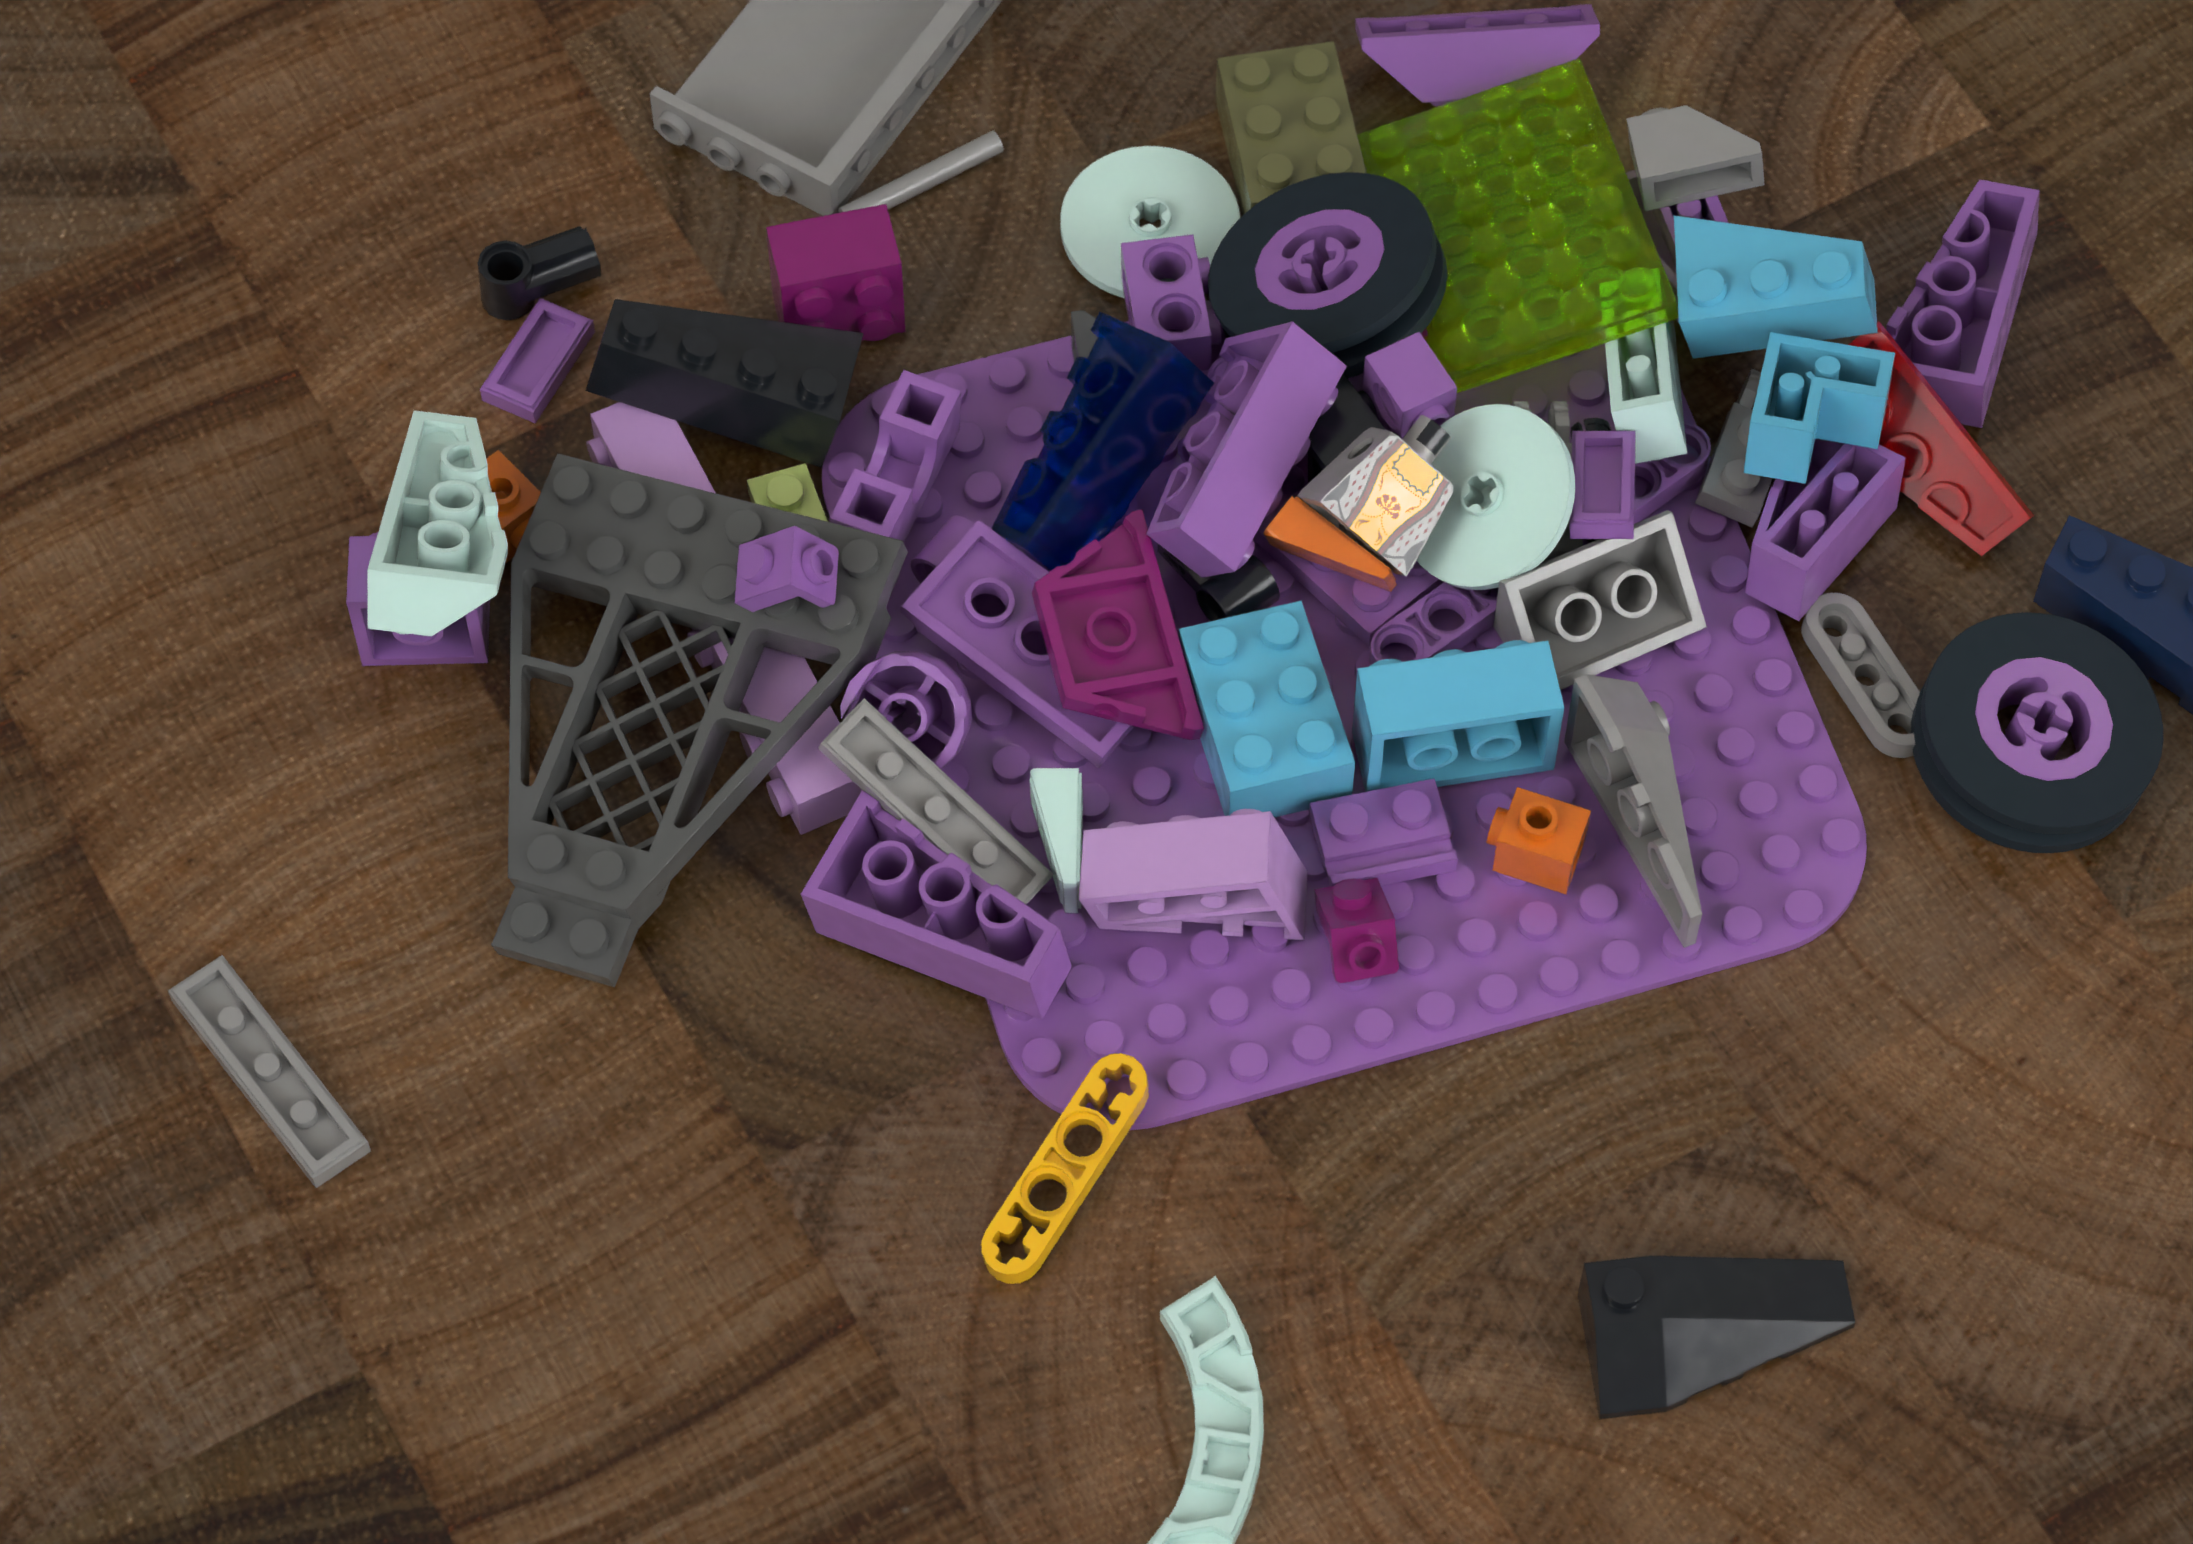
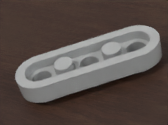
M1841 593L1820 595L1806 612L1802 623V637L1874 747L1880 752L1895 758L1914 756L1912 750L1915 746L1914 732L1911 733V720L1920 691L1870 616L1857 600ZM1834 628L1838 630L1842 634V636H1830L1824 631V629ZM1856 677H1868L1874 682V685H1863L1858 682ZM1889 726H1901L1908 734L1896 733Z

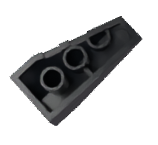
M1642 1256L1587 1262L1583 1266L1577 1294L1599 1419L1667 1412L1687 1403L1688 1397L1720 1383L1722 1386L1743 1378L1744 1372L1777 1357L1785 1359L1854 1328L1855 1325L1843 1260Z

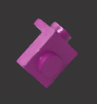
M1378 878L1367 880L1346 879L1334 886L1314 889L1316 912L1330 944L1332 972L1338 983L1394 974L1399 970L1395 917Z

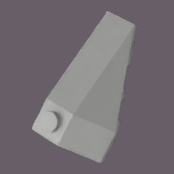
M1585 674L1574 679L1564 742L1684 948L1696 943L1702 910L1668 738L1670 727L1667 717L1658 702L1652 701L1649 703L1638 682Z

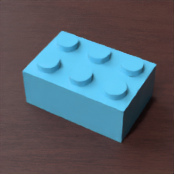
M1302 600L1179 629V641L1204 726L1200 740L1225 816H1229L1234 811L1240 809H1255L1262 812L1271 811L1275 818L1309 810L1311 802L1352 795L1355 760Z
M1513 640L1493 649L1472 652L1452 649L1442 651L1431 658L1404 662L1398 659H1383L1371 664L1369 667L1357 668L1352 734L1365 792L1435 778L1437 787L1554 770L1564 703L1549 641L1528 643L1523 640Z

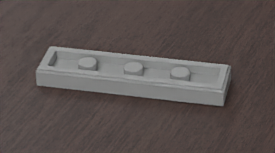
M865 698L819 745L818 749L863 791L878 800L883 810L899 821L902 818L922 831L924 838L948 855L952 852L968 863L972 872L990 885H999L1027 905L1053 877L1054 874Z
M223 955L168 990L173 1004L315 1188H318L371 1152L369 1143Z

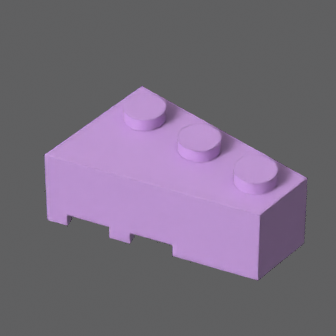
M1240 809L1234 811L1229 816L1209 818L1180 815L1171 818L1168 822L1140 825L1121 821L1114 822L1108 825L1107 828L1084 830L1079 901L1099 929L1181 933L1182 922L1223 924L1222 936L1243 937V925L1284 927V939L1304 940L1308 871L1271 811L1262 812L1255 809Z

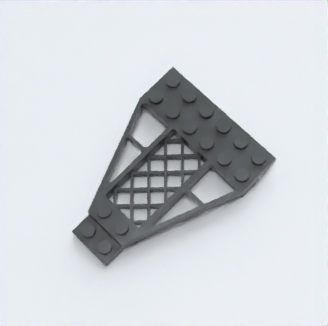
M557 453L511 562L508 878L515 888L491 944L498 955L607 986H616L638 929L662 904L670 881L842 693L856 674L866 664L875 660L891 620L886 606L908 553L902 540ZM795 525L834 545L838 549L836 600L833 605L821 608L799 596L754 612L735 604L739 545ZM532 587L607 606L587 656L579 666L569 667L530 656ZM638 614L643 615V617L636 620ZM671 623L701 631L680 642ZM665 627L673 646L640 662L631 643ZM729 638L734 639L733 644H731ZM722 641L728 653L725 663L697 677L689 657ZM764 647L833 665L781 723L739 712ZM625 648L633 666L613 676ZM682 662L691 681L657 698L648 678ZM532 678H538L572 687L573 690L535 782L529 786L530 681ZM641 682L650 702L617 718L608 699ZM714 690L709 701L706 693ZM699 697L705 709L702 720L675 734L666 714ZM602 704L610 722L590 732ZM659 718L668 738L634 754L626 734ZM737 731L765 739L699 812L730 732ZM618 739L627 759L594 775L585 755ZM691 746L686 757L683 750ZM676 754L682 766L679 778L652 791L643 770ZM579 761L587 779L567 789L576 764ZM636 775L645 795L611 811L602 791ZM595 795L604 816L574 831L570 830L562 812ZM668 803L663 814L660 807ZM653 811L659 823L656 835L633 847L628 846L620 827ZM554 818L559 827L552 825ZM612 832L617 843L601 839L600 837Z

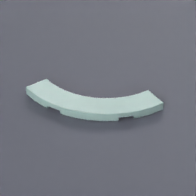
M1215 1276L1160 1311V1321L1178 1350L1191 1386L1195 1411V1437L1185 1485L1176 1506L1147 1544H1235L1251 1507L1259 1477L1264 1426L1262 1390H1260L1258 1371L1245 1327L1233 1302Z

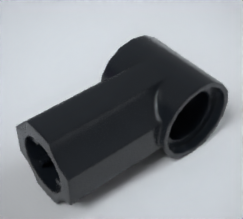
M578 226L524 246L517 242L504 240L494 242L485 247L478 259L480 294L483 308L489 315L497 319H519L528 314L534 306L535 299L600 277L601 265L587 229Z
M1157 543V552L1195 591L1198 604L1209 622L1266 609L1280 598L1279 588L1271 572L1254 555H1251L1248 561L1235 572L1200 577Z

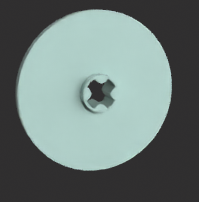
M1139 146L1110 153L1090 164L1076 177L1062 203L1060 231L1067 256L1079 273L1098 288L1124 298L1121 281V243L1193 234L1197 258L1208 257L1211 266L1219 244L1231 227L1240 219V212L1231 187L1224 177L1210 164L1181 150L1161 146ZM1144 218L1150 223L1160 219L1161 227L1156 228L1150 223L1140 227V219ZM1161 279L1160 281L1171 282V281H1175V280H1173V279Z
M1490 404L1465 410L1440 425L1450 435L1451 439L1431 465L1453 484V494L1417 558V562L1431 575L1452 586L1469 590L1498 588L1499 581L1518 576L1539 566L1549 556L1562 537L1568 525L1575 498V473L1571 456L1564 441L1552 426L1537 415L1520 407ZM1486 486H1490L1493 488L1489 494L1492 503L1487 508H1484L1480 505L1484 501L1481 491Z

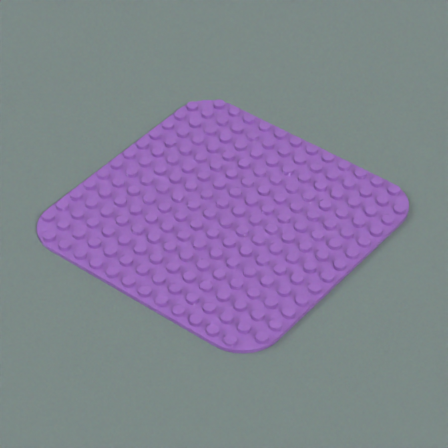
M1531 224L1502 226L1440 241L1439 243L1447 264V283L1442 302L1426 330L1428 333V345L1457 386L1454 416L1478 406L1490 404L1512 405L1513 401H1528L1531 413L1548 423V412L1552 401H1567L1570 431L1571 427L1577 422L1582 425L1583 431H1586L1584 419L1587 418L1604 419L1609 422L1611 431H1616L1610 406L1600 287L1633 281L1627 271L1612 256L1595 244L1577 235L1550 227ZM1210 300L1205 301L1207 308H1213ZM1129 321L1109 326L1132 341ZM1222 326L1221 344L1211 345V365L1221 357L1219 354L1226 339ZM1171 329V330H1168V331L1174 332V333H1179V332H1183L1184 330H1181V329ZM1071 336L917 374L961 391L960 430L904 542L908 553L886 606L891 620L875 658H880L895 651L925 652L944 660L962 678L971 698L972 724L961 751L941 770L1050 871L1049 862L1031 805L1030 770L1035 768H1079V773H1082L1083 789L1082 846L1084 830L1107 828L1108 825L1114 822L1125 821L1140 825L1168 822L1171 818L1180 815H1191L1199 818L1225 816L1200 739L1187 740L1135 726L1100 768H1098L917 631L913 623L900 612L901 605L920 585L912 572L911 561L952 516H962L974 523L979 519L1048 572L1057 566H1064L1073 561L1076 552L1094 539L1099 542L1121 526L1124 517L1132 511L1143 509L1149 529L1171 472L1183 464L1178 452L1177 445L1179 440L1187 435L1190 426L1198 423L1207 415L1211 406L1202 398L1208 384L1209 370L1157 376V378H1168L1172 413L1161 415V439L1088 448L1071 347ZM1364 373L1348 378L1357 392L1362 390ZM898 380L868 395L838 425L822 467L823 499L828 518H830L854 468L866 471L878 439L879 418ZM1681 390L1684 422L1696 425ZM1571 434L1569 436V443H1572ZM1686 444L1687 454L1668 458L1679 464H1689L1695 461L1699 455L1692 446ZM1705 474L1697 482L1645 519L1666 510L1673 512L1707 627L1595 675L1638 682L1649 703L1652 701L1658 702L1667 717L1670 727L1668 738L1702 910L1695 944L1685 948L1682 946L1564 742L1573 685L1560 690L1564 703V713L1554 770L1437 787L1451 833L1452 847L1454 851L1456 850L1458 857L1457 869L1452 872L1381 886L1395 917L1399 970L1394 974L1345 983H1338L1335 980L1332 972L1330 944L1316 912L1314 889L1329 887V880L1326 870L1323 868L1309 817V810L1275 817L1308 871L1304 940L1284 939V927L1243 925V937L1222 936L1223 924L1182 922L1181 933L1099 929L1082 904L1081 909H1078V913H1065L1052 877L1028 902L1027 906L1060 928L1072 964L1071 970L1042 1020L986 998L1005 1057L1022 1084L1038 1100L1062 1114L1091 1068L1099 1059L1110 1054L1119 1053L1132 1056L1142 1064L1147 1074L1149 1097L1145 1107L1130 1130L1148 1129L1782 954L1813 941L1835 924L1852 902L1860 885L1865 867L1867 843L1863 817L1775 609L1745 593L1751 552L1738 521L1695 503ZM1287 476L1280 489L1283 491V494H1293L1302 488V484L1297 479ZM1635 476V497L1649 494L1652 490L1649 481L1643 477ZM1151 538L1177 634L1180 628L1209 622L1198 604L1195 591L1157 552V542ZM1255 542L1252 555L1256 556L1268 568L1280 592L1279 600L1268 608L1302 600L1355 760L1352 794L1365 792L1352 734L1357 668L1370 666V646H1367ZM1498 588L1480 590L1486 596H1498ZM980 594L971 600L976 612L985 617H996L1006 610L1002 600L992 594ZM1439 609L1429 616L1431 624L1442 631H1454L1464 623L1461 615L1450 609ZM1491 627L1460 650L1472 652L1493 649L1503 644L1495 628ZM1031 631L1021 637L1023 646L1029 652L1036 655L1048 654L1042 632ZM1391 643L1380 652L1383 659H1398L1402 662L1411 661L1416 657L1413 649L1403 643ZM1517 787L1591 810L1586 842L1567 894L1492 871L1496 846L1486 843L1489 828L1498 806L1509 810ZM1123 1074L1118 1081L1109 1078L1104 1080L1107 1086L1108 1097L1099 1112L1111 1124H1115L1117 1120L1110 1118L1108 1107L1116 1095L1122 1092L1130 1096L1133 1093L1130 1087L1129 1075ZM1091 1103L1086 1105V1107L1096 1110Z

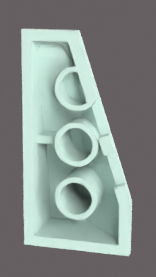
M414 410L367 569L368 629L432 637L497 595L508 555V542L505 530L501 529L498 517V502L495 492H492L488 477V463L477 419Z

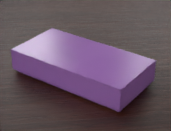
M540 298L480 388L482 401L536 423L595 333L593 320Z
M1572 431L1571 460L1575 473V498L1569 520L1570 539H1634L1636 431Z

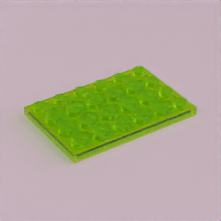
M1580 58L1357 134L1366 173L1393 180L1414 193L1425 207L1443 250L1447 264L1446 289L1435 316L1426 327L1428 336H1425L1424 339L1456 384L1457 393L1678 318L1677 300Z

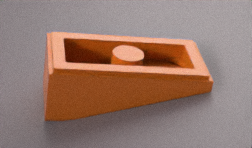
M1291 496L1263 532L1270 545L1300 558L1390 592L1397 585L1396 579L1388 566L1297 496L1295 498Z

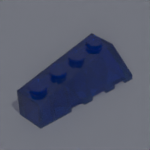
M1099 312L1090 330L1097 336V340L1088 358L1077 357L1067 376V379L1074 386L1062 410L1050 411L1040 430L1043 434L1044 446L1038 458L1029 459L1024 462L991 528L1048 572L1057 566L1067 565L1073 561L1076 552L1094 539L1099 542L1109 534L1116 522L1125 515L1131 501L1152 471L1161 464L1165 453L1188 420L1197 413L1202 400L1214 385V382L1170 342L1102 312Z

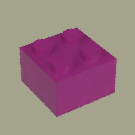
M886 204L766 227L772 293L779 322L863 333L862 340L879 341L889 337L891 334L906 332L902 262Z

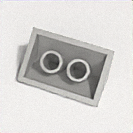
M1669 510L1635 523L1634 539H1598L1543 562L1531 571L1499 581L1493 625L1503 643L1513 640H1523L1528 643L1549 641L1560 690L1573 685L1575 678L1585 674L1597 675L1707 627L1674 515Z

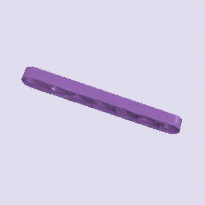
M1684 422L1686 444L1692 446L1699 455L1695 461L1689 464H1679L1669 458L1635 464V476L1643 477L1649 481L1652 490L1647 495L1635 497L1634 524L1648 517L1697 482L1705 474L1709 462L1711 444L1710 438L1703 429L1695 424ZM1582 539L1583 545L1590 543L1587 539ZM1445 582L1385 623L1374 633L1370 644V665L1383 660L1380 652L1391 643H1403L1411 647L1416 654L1413 660L1431 658L1446 650L1462 649L1493 627L1497 597L1486 596L1480 590L1463 589ZM1439 609H1450L1459 613L1464 623L1454 631H1442L1431 624L1429 616Z

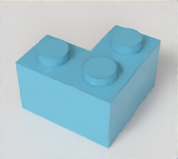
M1770 332L1750 420L1743 473L1806 484L1815 439L1878 449L1895 353Z

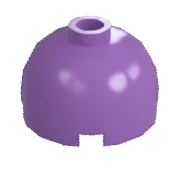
M895 651L866 664L849 682L840 705L841 719L843 717L845 719L865 698L940 769H943L961 751L972 724L971 698L962 678L944 660L919 651Z

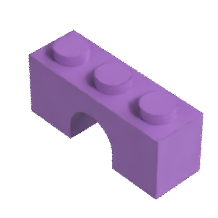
M903 370L879 418V434L870 463L865 472L854 468L829 518L831 523L905 542L960 430V390Z

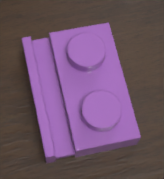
M1435 778L1310 803L1309 817L1323 868L1327 873L1329 886H1334L1346 879L1367 880L1378 878L1382 886L1452 872L1457 869L1458 857L1456 850L1454 851L1452 847L1451 833Z

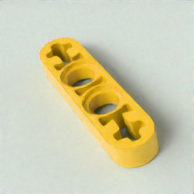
M1123 1053L1110 1054L1099 1059L1091 1068L986 1229L981 1241L982 1256L989 1273L997 1280L1007 1284L1022 1283L1031 1279L1039 1271L1145 1107L1149 1097L1147 1074L1142 1064L1134 1057ZM1123 1074L1130 1076V1087L1133 1093L1130 1096L1122 1092L1116 1095L1108 1107L1110 1118L1117 1120L1115 1124H1111L1099 1112L1108 1097L1107 1086L1104 1080L1109 1078L1118 1081ZM1091 1103L1096 1110L1090 1109L1086 1105ZM1089 1125L1101 1133L1102 1143L1095 1153L1079 1157L1071 1154L1066 1149V1136L1077 1126ZM1051 1179L1060 1182L1067 1190V1197L1059 1208L1053 1211H1041L1030 1203L1029 1194L1038 1182ZM1017 1212H1021L1030 1223L1046 1229V1231L1040 1234L1032 1225L1023 1239L1024 1250L1028 1256L1024 1260L1013 1257L1007 1264L1001 1263L1002 1256L997 1244L1001 1240L1012 1244L1023 1230L1021 1218L1014 1216Z

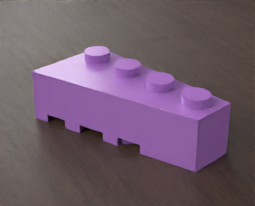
M1979 179L1945 232L1942 246L1931 263H1925L1916 278V286L1902 308L1897 307L1886 324L1888 333L1963 425L1982 428L2037 236L2039 190Z
M863 790L801 892V897L816 933L1041 1020L1072 968L1059 927L999 885H990L972 872L968 863L952 852L948 855L924 838L922 831L903 818L899 821L882 809L878 800Z

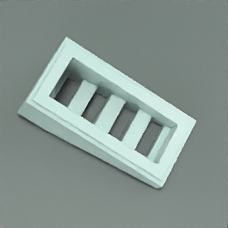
M1035 768L1030 770L1031 805L1049 866L1054 874L1053 879L1065 913H1078V909H1081L1079 888L1083 829L1082 773H1079V768Z

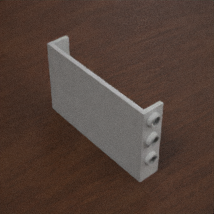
M750 0L675 95L658 86L652 90L650 101L654 129L670 143L675 145L684 144L706 155L719 168L726 171L735 170L753 179L765 191L774 196L781 197L784 195L823 216L838 213V208L846 205L1002 0Z

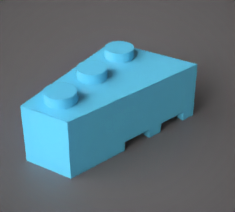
M1674 215L1678 319L1693 359L1766 349L1770 332L1822 341L1878 333L1874 276L1862 241Z

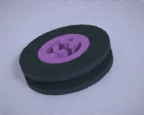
M1357 172L1334 173L1309 178L1287 186L1271 194L1248 210L1227 232L1214 254L1208 275V292L1213 310L1223 327L1226 338L1294 322L1347 366L1343 373L1347 378H1351L1364 373L1365 356L1417 332L1422 333L1442 302L1447 283V264L1429 215L1422 202L1414 193L1405 186L1382 176Z
M2021 612L1992 617L1967 628L1956 636L1937 658L1920 691L1911 720V733L1914 732L1915 746L1912 751L1917 768L1928 790L1941 807L1974 834L2003 847L2032 853H2057L2079 849L2099 841L2117 829L2130 815L2151 782L2158 768L2163 747V722L2159 704L2150 683L2137 664L2124 650L2098 631L2068 618L2043 613ZM2020 704L2005 730L2006 733L2003 734L1997 716L1998 711L2009 705ZM2069 730L2076 748L2075 754L2066 759L2053 760L2066 739Z

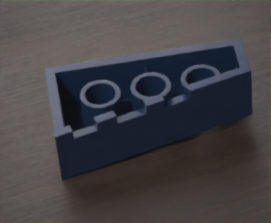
M2069 515L2045 562L2033 602L2052 615L2084 624L2113 641L2137 664L2147 680L2153 678L2180 698L2178 705L2193 715V568Z

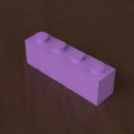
M1294 322L1225 339L1219 354L1228 362L1222 378L1218 375L1211 377L1202 396L1204 400L1211 404L1209 411L1198 423L1190 426L1183 442V446L1191 454L1188 462L1179 465L1171 472L1147 531L1149 537L1200 577L1235 572L1248 561L1255 547L1253 538L1262 521L1277 508L1282 499L1283 491L1280 489L1291 468L1303 459L1310 447L1311 441L1308 437L1318 418L1328 411L1337 398L1338 388L1336 385L1347 366Z

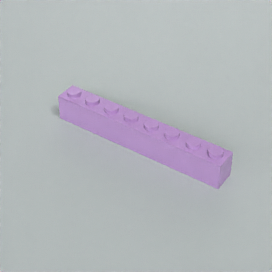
M621 402L590 414L594 439L587 441L586 445L593 463L715 493L676 420ZM691 628L693 631L689 632L687 636L689 638L701 630ZM729 638L731 644H733L734 639ZM721 641L694 656L702 668L711 665L715 669L725 663L728 653ZM764 647L739 712L781 723L817 683L806 659ZM831 706L823 712L768 773L771 781L766 782V786L777 813L780 817L790 814L801 835L848 815L862 791L858 785L818 749L821 742L840 724ZM740 732L742 745L749 758L765 739Z

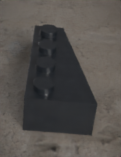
M615 299L585 391L822 468L841 419L863 333Z

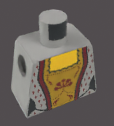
M1424 415L1419 416L1403 439L1391 431L1371 427L1365 430L1311 480L1297 497L1391 569L1392 573L1407 576L1453 494V484L1431 465L1451 437L1440 425Z

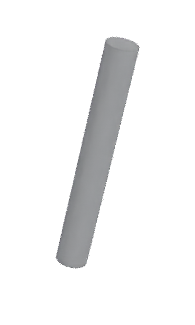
M992 130L838 208V213L886 204L889 210L1004 151L1003 144L997 133Z

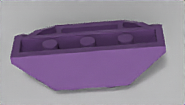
M1591 4L1387 18H1355L1356 32L1362 50L1422 103L1431 102L1432 105L1441 108L1459 107L1464 105L1466 100L1490 99V101L1498 104H1515L1523 101L1525 96L1541 95L1600 36V23Z

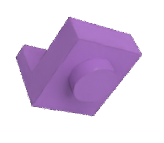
M795 525L739 545L735 604L754 612L799 596L821 608L833 605L836 600L838 549L834 545Z

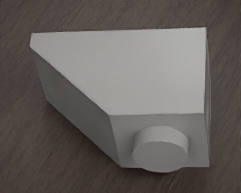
M1687 105L1671 109L1654 108L1644 112L1642 115L1626 118L1630 152L1645 211L1765 185L1760 143Z

